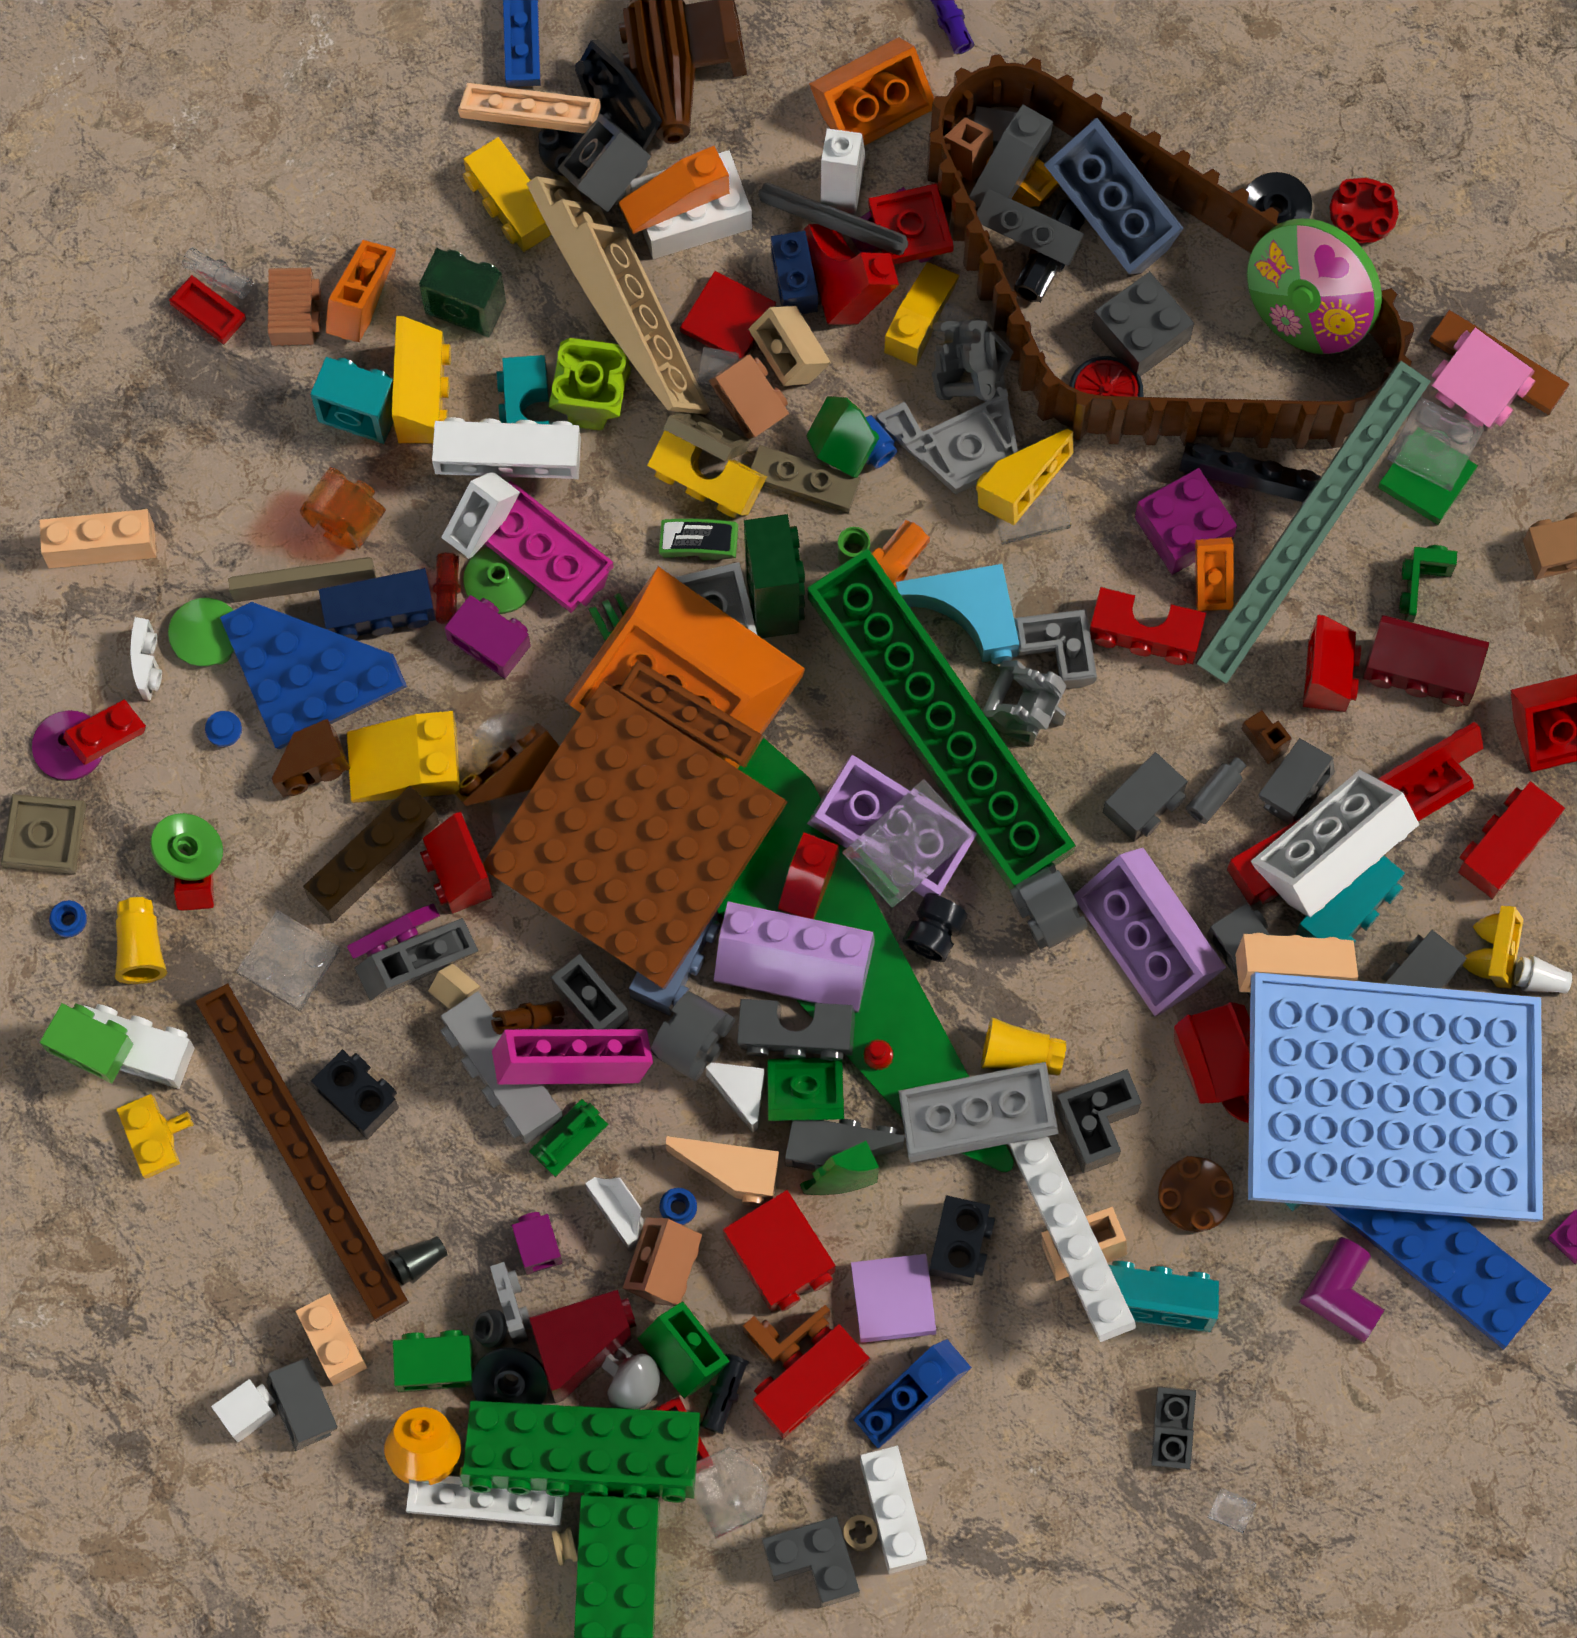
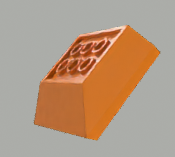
M658 566L564 701L582 713L602 681L619 691L638 660L758 733L763 734L803 677L805 668ZM657 716L658 718H660L667 724L671 725L684 735L688 736L701 746L705 747L718 757L722 758L735 768H739V764L735 763L734 761L730 760L729 758L725 757L724 755L705 745L701 741L697 740L696 738L692 737L691 735L687 734L686 732L682 731L681 729L677 728L676 726Z

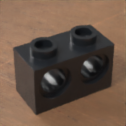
M342 1049L311 1080L314 1089L368 1140L399 1108L394 1098L397 1092L383 1078L377 1082L367 1072L371 1067L357 1053L349 1056ZM351 1072L354 1074V1079L349 1085L341 1087L335 1084V1079L340 1073ZM377 1097L381 1102L376 1110L366 1112L361 1109V1105L366 1098Z
M946 1195L929 1268L930 1276L973 1285L975 1275L983 1276L987 1254L980 1253L983 1238L991 1240L995 1217L988 1216L990 1205ZM962 1215H970L976 1219L978 1226L974 1230L964 1231L959 1228L956 1220ZM962 1251L969 1257L970 1262L965 1267L958 1268L949 1262L948 1256L952 1252Z

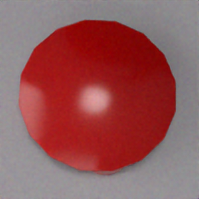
M1367 177L1342 181L1339 188L1334 192L1329 206L1332 223L1358 243H1374L1387 237L1394 229L1399 215L1398 203L1394 196L1395 191L1393 187L1388 183H1381Z

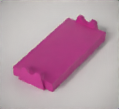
M510 480L508 483L516 488L520 494L506 520L484 544L570 613L580 603L587 606L591 602L592 597L605 587L608 573L614 568L613 561Z

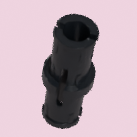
M727 1353L725 1356L730 1362L720 1371L716 1384L711 1385L709 1393L712 1395L703 1420L700 1422V1427L718 1434H723L733 1402H738L740 1395L737 1394L746 1366L749 1361Z

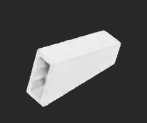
M827 128L821 159V203L856 216L866 159L862 133Z

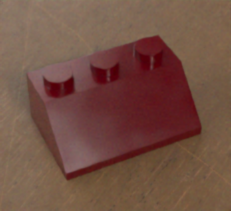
M1382 615L1371 641L1362 679L1369 680L1372 685L1379 688L1396 687L1404 689L1407 694L1414 697L1424 698L1431 696L1439 698L1444 704L1449 706H1469L1477 687L1490 642Z

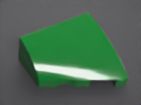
M864 1141L831 1156L823 1166L812 1173L814 1178L802 1182L800 1187L803 1194L836 1195L856 1191L878 1182L879 1166L867 1141Z

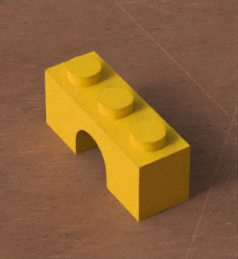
M664 430L647 465L656 470L654 476L670 485H674L675 481L687 487L685 493L697 500L704 502L707 497L718 503L716 509L732 518H735L737 514L748 515L767 476L736 460H728L723 472L718 477L710 479L701 472L699 467V456L703 449Z

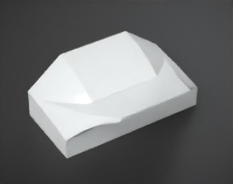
M594 1177L585 1183L587 1191L630 1252L636 1248L643 1228L642 1208L621 1178L601 1179Z

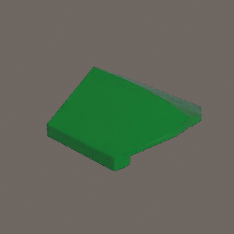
M836 396L826 397L806 435L818 459L852 477L859 476L879 440L878 433L871 429L862 411L847 397Z

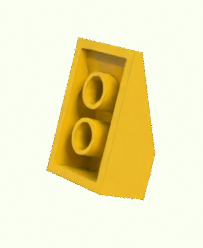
M453 711L414 714L347 731L352 803L396 799L409 786L422 797L451 795L460 789L457 728Z

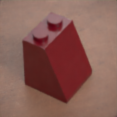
M618 1289L529 1318L555 1402L564 1401L603 1365L606 1356L609 1354L614 1356L618 1348L624 1347L632 1339L630 1328L636 1327L635 1318L629 1299L621 1300Z

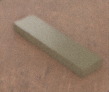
M365 557L232 576L228 578L233 601L241 602L317 591L322 588L376 578V571L372 558Z

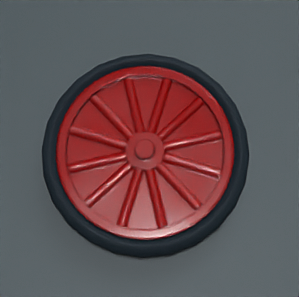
M1098 356L1083 362L1075 370L1069 386L1099 396H1144L1143 383L1139 374L1136 375L1124 360L1113 356Z

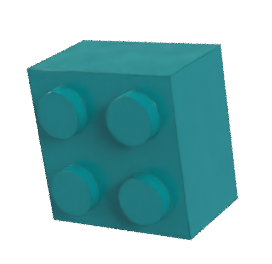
M326 357L310 393L318 422L385 444L393 424V379L384 371L378 369L368 371L357 367L354 362L345 358H337L335 360Z

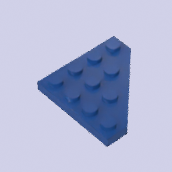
M250 602L220 617L273 744L277 749L286 747L294 732L325 719H328L333 724L407 687L394 654L254 602Z

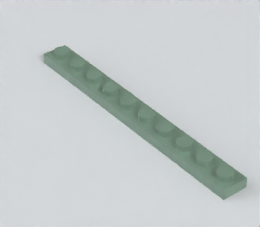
M1398 361L1195 664L1227 684L1431 382L1429 379L1404 362Z

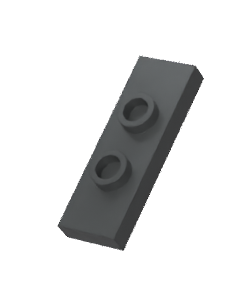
M989 188L977 211V216L983 226L1067 266H1070L1084 236V233Z

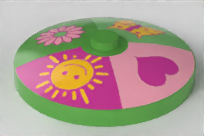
M1301 218L1288 220L1268 231L1252 250L1247 267V283L1251 299L1258 314L1267 326L1287 343L1301 350L1316 354L1340 353L1354 347L1375 325L1382 303V292L1378 274L1363 248L1341 229L1315 219Z

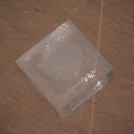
M703 347L697 380L698 384L711 386L708 380L739 360V353Z

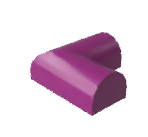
M1338 1237L1299 1303L1364 1343L1385 1309L1352 1289L1371 1259V1255L1355 1242Z

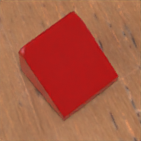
M213 873L206 878L193 881L175 877L174 895L178 910H197L214 907Z

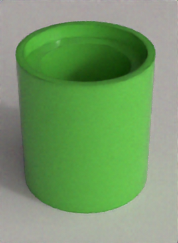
M849 527L840 533L837 556L841 565L868 548L870 550V537L868 533L859 527ZM855 543L863 549L858 553H850L845 547Z

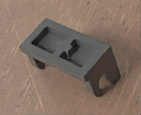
M1299 738L1259 793V799L1266 803L1264 809L1288 823V825L1302 818L1334 775V758Z
M308 1357L268 1374L267 1386L275 1400L276 1407L295 1452L331 1436V1432L336 1430L338 1426Z

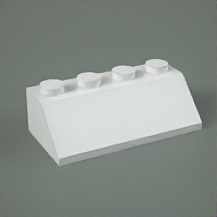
M1359 769L1257 855L1251 863L1288 905L1311 917L1323 909L1343 889L1350 886L1371 865L1377 863L1397 843L1404 840L1420 824L1403 792Z

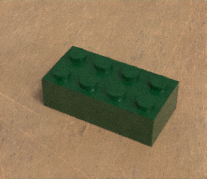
M788 514L744 520L745 573L757 635L761 638L799 633V621L805 620V572L803 561L799 557L798 548H800L797 526L790 527Z

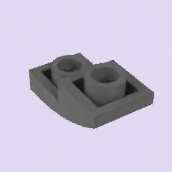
M1157 1386L1152 1466L1190 1469L1196 1390Z

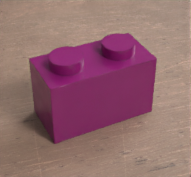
M469 595L444 628L447 640L506 679L531 647L529 634L527 633L528 629L517 619L511 618L507 620L498 614L499 609L489 600L482 598L479 601L472 595Z

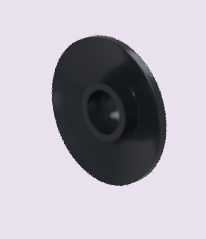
M1282 172L1266 173L1255 178L1246 188V191L1249 192L1247 203L1260 212L1271 207L1281 209L1282 212L1278 214L1277 223L1279 224L1293 219H1310L1312 213L1311 194L1304 183L1290 174Z
M499 1348L487 1353L478 1361L472 1374V1391L477 1401L542 1404L548 1390V1378L542 1364L530 1353L517 1348ZM505 1374H513L518 1379L510 1381L506 1378Z

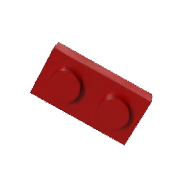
M124 699L65 731L63 739L81 762L86 765L142 735L146 725Z

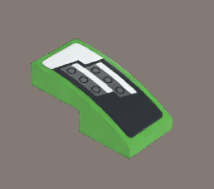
M664 519L661 521L659 554L664 558L698 556L703 561L736 558L739 525L736 522L713 519Z

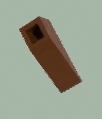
M538 722L534 726L529 725L516 735V741L506 750L501 749L494 753L488 759V765L478 774L473 773L467 776L460 783V789L455 795L465 806L531 790L560 747L559 744Z

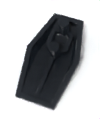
M598 39L591 40L580 61L575 65V72L585 97L599 99L601 104L599 115L602 114L646 150L663 120L635 75Z

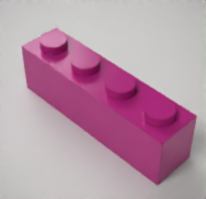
M647 1029L504 1030L492 1050L498 1085L640 1083L653 1064Z

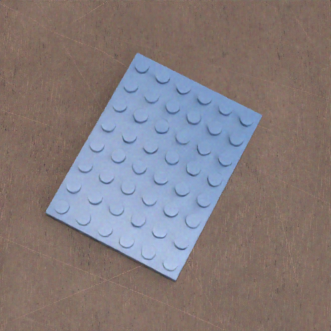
M1259 972L1252 974L1250 991L1248 1200L1529 1222L1543 1220L1541 997Z

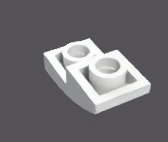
M135 617L131 635V666L142 699L150 701L153 690L158 691L162 680V670L159 669L154 656L148 655L153 654L155 651L157 633H154L148 619Z

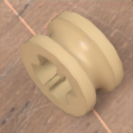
M856 1515L846 1522L843 1529V1538L845 1544L850 1549L864 1552L869 1550L877 1540L878 1529L876 1523L870 1517ZM864 1523V1529L869 1527L872 1534L866 1536L865 1543L863 1544L856 1543L857 1538L852 1540L849 1532L855 1531V1524Z
M567 1527L564 1533H558L557 1530L552 1531L559 1566L564 1565L567 1559L577 1562L578 1556L571 1527Z

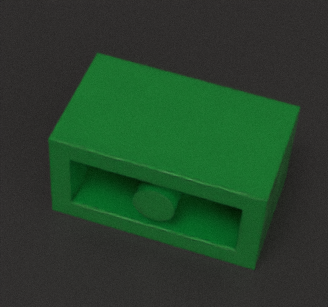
M683 1301L658 1316L637 1338L684 1399L708 1384L730 1362Z
M446 1330L440 1332V1337L425 1338L424 1333H406L402 1335V1340H393L394 1386L398 1392L472 1387V1374L474 1371L472 1340L469 1335H463V1331Z

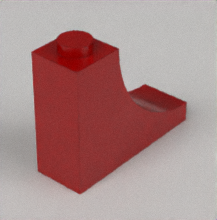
M808 224L802 230L806 232L813 272L827 324L858 325L899 285L890 253L860 252L856 256L846 244L842 233L819 224Z

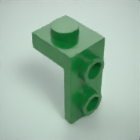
M1430 545L1427 548L1414 547L1410 558H1404L1401 578L1402 580H1407V592H1401L1399 613L1405 614V621L1413 623L1417 614L1419 575L1451 577L1457 565L1458 551L1448 550L1447 547L1442 545Z

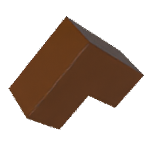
M1263 710L1244 721L1241 728L1268 765L1287 752L1292 739L1279 721L1272 723Z

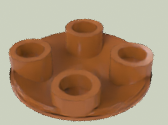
M1187 1156L1177 1161L1166 1170L1159 1184L1158 1200L1162 1212L1172 1224L1186 1231L1203 1232L1215 1228L1225 1220L1233 1205V1183L1228 1174L1220 1165L1206 1158Z

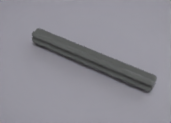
M768 182L764 183L758 192L762 203L893 254L902 255L908 247L907 238L901 233Z

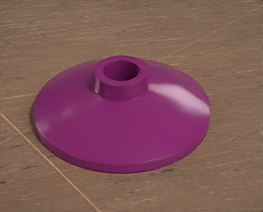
M73 710L61 711L49 716L38 726L32 740V753L38 767L45 774L57 780L71 781L87 776L99 765L103 756L84 765L69 745H60L65 731L90 718L89 715Z

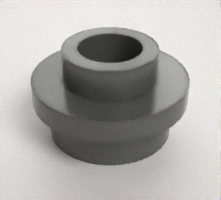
M490 1309L476 1317L473 1324V1334L475 1339L483 1346L496 1348L504 1341L507 1335L508 1327L505 1315L501 1311Z

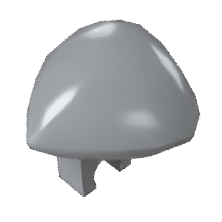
M623 1346L618 1348L614 1357L611 1354L606 1356L602 1368L614 1377L607 1391L610 1406L623 1409L644 1408L657 1395L660 1385V1369L655 1360L646 1354L633 1355Z

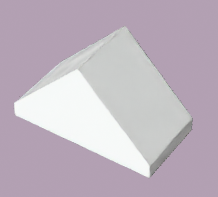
M711 1062L706 1066V1076L753 1133L759 1126L765 1078L764 1069Z

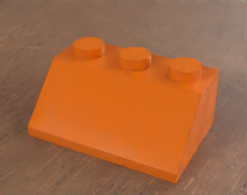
M900 37L809 83L819 111L829 128L862 133L864 146L932 111L934 96L915 46Z

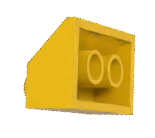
M396 316L392 419L398 443L433 444L435 421H444V419L448 418V410H442L443 398H449L450 392L449 377H444V365L451 364V345L444 343L441 330L405 316Z

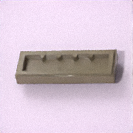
M759 445L751 466L755 471L767 476L763 486L846 513L850 512L861 482V477H852L840 470L763 445Z

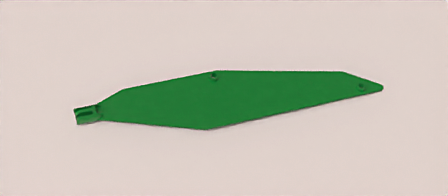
M621 593L614 595V598L622 615H624L628 607ZM606 599L601 604L614 629L620 620L611 603ZM594 605L588 610L604 641H606L611 632L608 631ZM763 737L746 767L739 766L738 769L785 799L788 803L721 903L717 912L724 919L727 903L733 902L785 913L778 910L791 862L803 832L838 845L840 856L814 920L874 933L875 943L859 1013H855L853 1055L846 1056L902 1118L899 1098L900 1090L966 1078L969 1075L849 850L807 824L822 800L810 777ZM796 1000L814 1018L815 1003ZM873 1040H884L892 1047L893 1061L883 1070H874L865 1063L864 1049ZM1005 1144L961 1153L1003 1173L1009 1172L1014 1166V1160Z

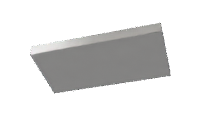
M1046 1062L899 1091L910 1163L1059 1134Z

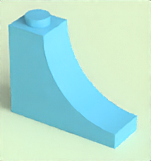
M1002 564L896 582V589L909 607L934 610L958 623L974 641L982 662L991 661L992 664H1001L1003 660H1012L1013 657L1018 656L1019 640Z

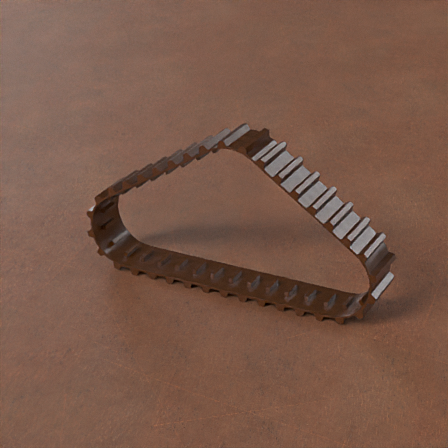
M1000 54L991 55L988 66L978 68L973 72L961 67L955 72L954 87L951 88L947 96H935L932 104L926 171L927 179L930 182L938 183L937 186L944 212H951L950 233L952 240L965 242L963 265L966 271H978V298L980 301H992L990 324L993 331L1006 332L1005 343L1014 351L1010 361H1019L1020 363L1019 388L1021 391H1033L1035 398L1039 402L1037 416L1042 421L1052 418L1056 419L1059 423L1070 427V430L1073 431V439L1078 441L1086 433L1105 434L1108 443L1115 445L1119 444L1122 435H1142L1146 445H1156L1159 436H1179L1184 446L1186 442L1194 444L1197 437H1217L1221 447H1230L1235 437L1254 438L1258 448H1268L1272 438L1291 439L1296 449H1305L1309 439H1327L1332 448H1339L1342 446L1345 436L1351 433L1398 361L1411 366L1412 361L1405 355L1414 333L1413 323L1400 319L1399 313L1394 307L1398 294L1390 288L1381 291L1382 303L1379 317L1369 332L1381 347L1383 359H1386L1388 366L1379 388L1373 391L1370 390L1363 397L1348 401L1125 397L1088 394L1068 386L1055 376L1045 363L1046 357L1043 351H1039L1032 336L1031 324L1025 320L1017 303L1018 296L1015 290H1011L1005 277L1003 263L1001 260L998 261L989 242L990 235L987 230L984 231L977 216L975 202L970 200L962 183V174L960 170H956L951 159L950 143L945 144L944 136L962 119L976 112V106L987 108L1014 107L1020 109L1022 105H1025L1053 121L1054 126L1073 138L1095 118H1098L1154 191L1250 254L1258 241L1279 224L1277 223L1279 211L1271 207L1260 212L1247 203L1248 191L1241 188L1231 193L1218 184L1219 172L1211 169L1204 174L1200 173L1189 165L1191 154L1185 150L1175 155L1171 154L1159 146L1161 140L1159 133L1153 131L1145 136L1130 127L1131 115L1123 112L1114 117L1102 109V96L1095 93L1085 98L1073 90L1074 78L1068 74L1059 79L1054 78L1042 71L1041 60L1032 58L1024 65L1006 63Z

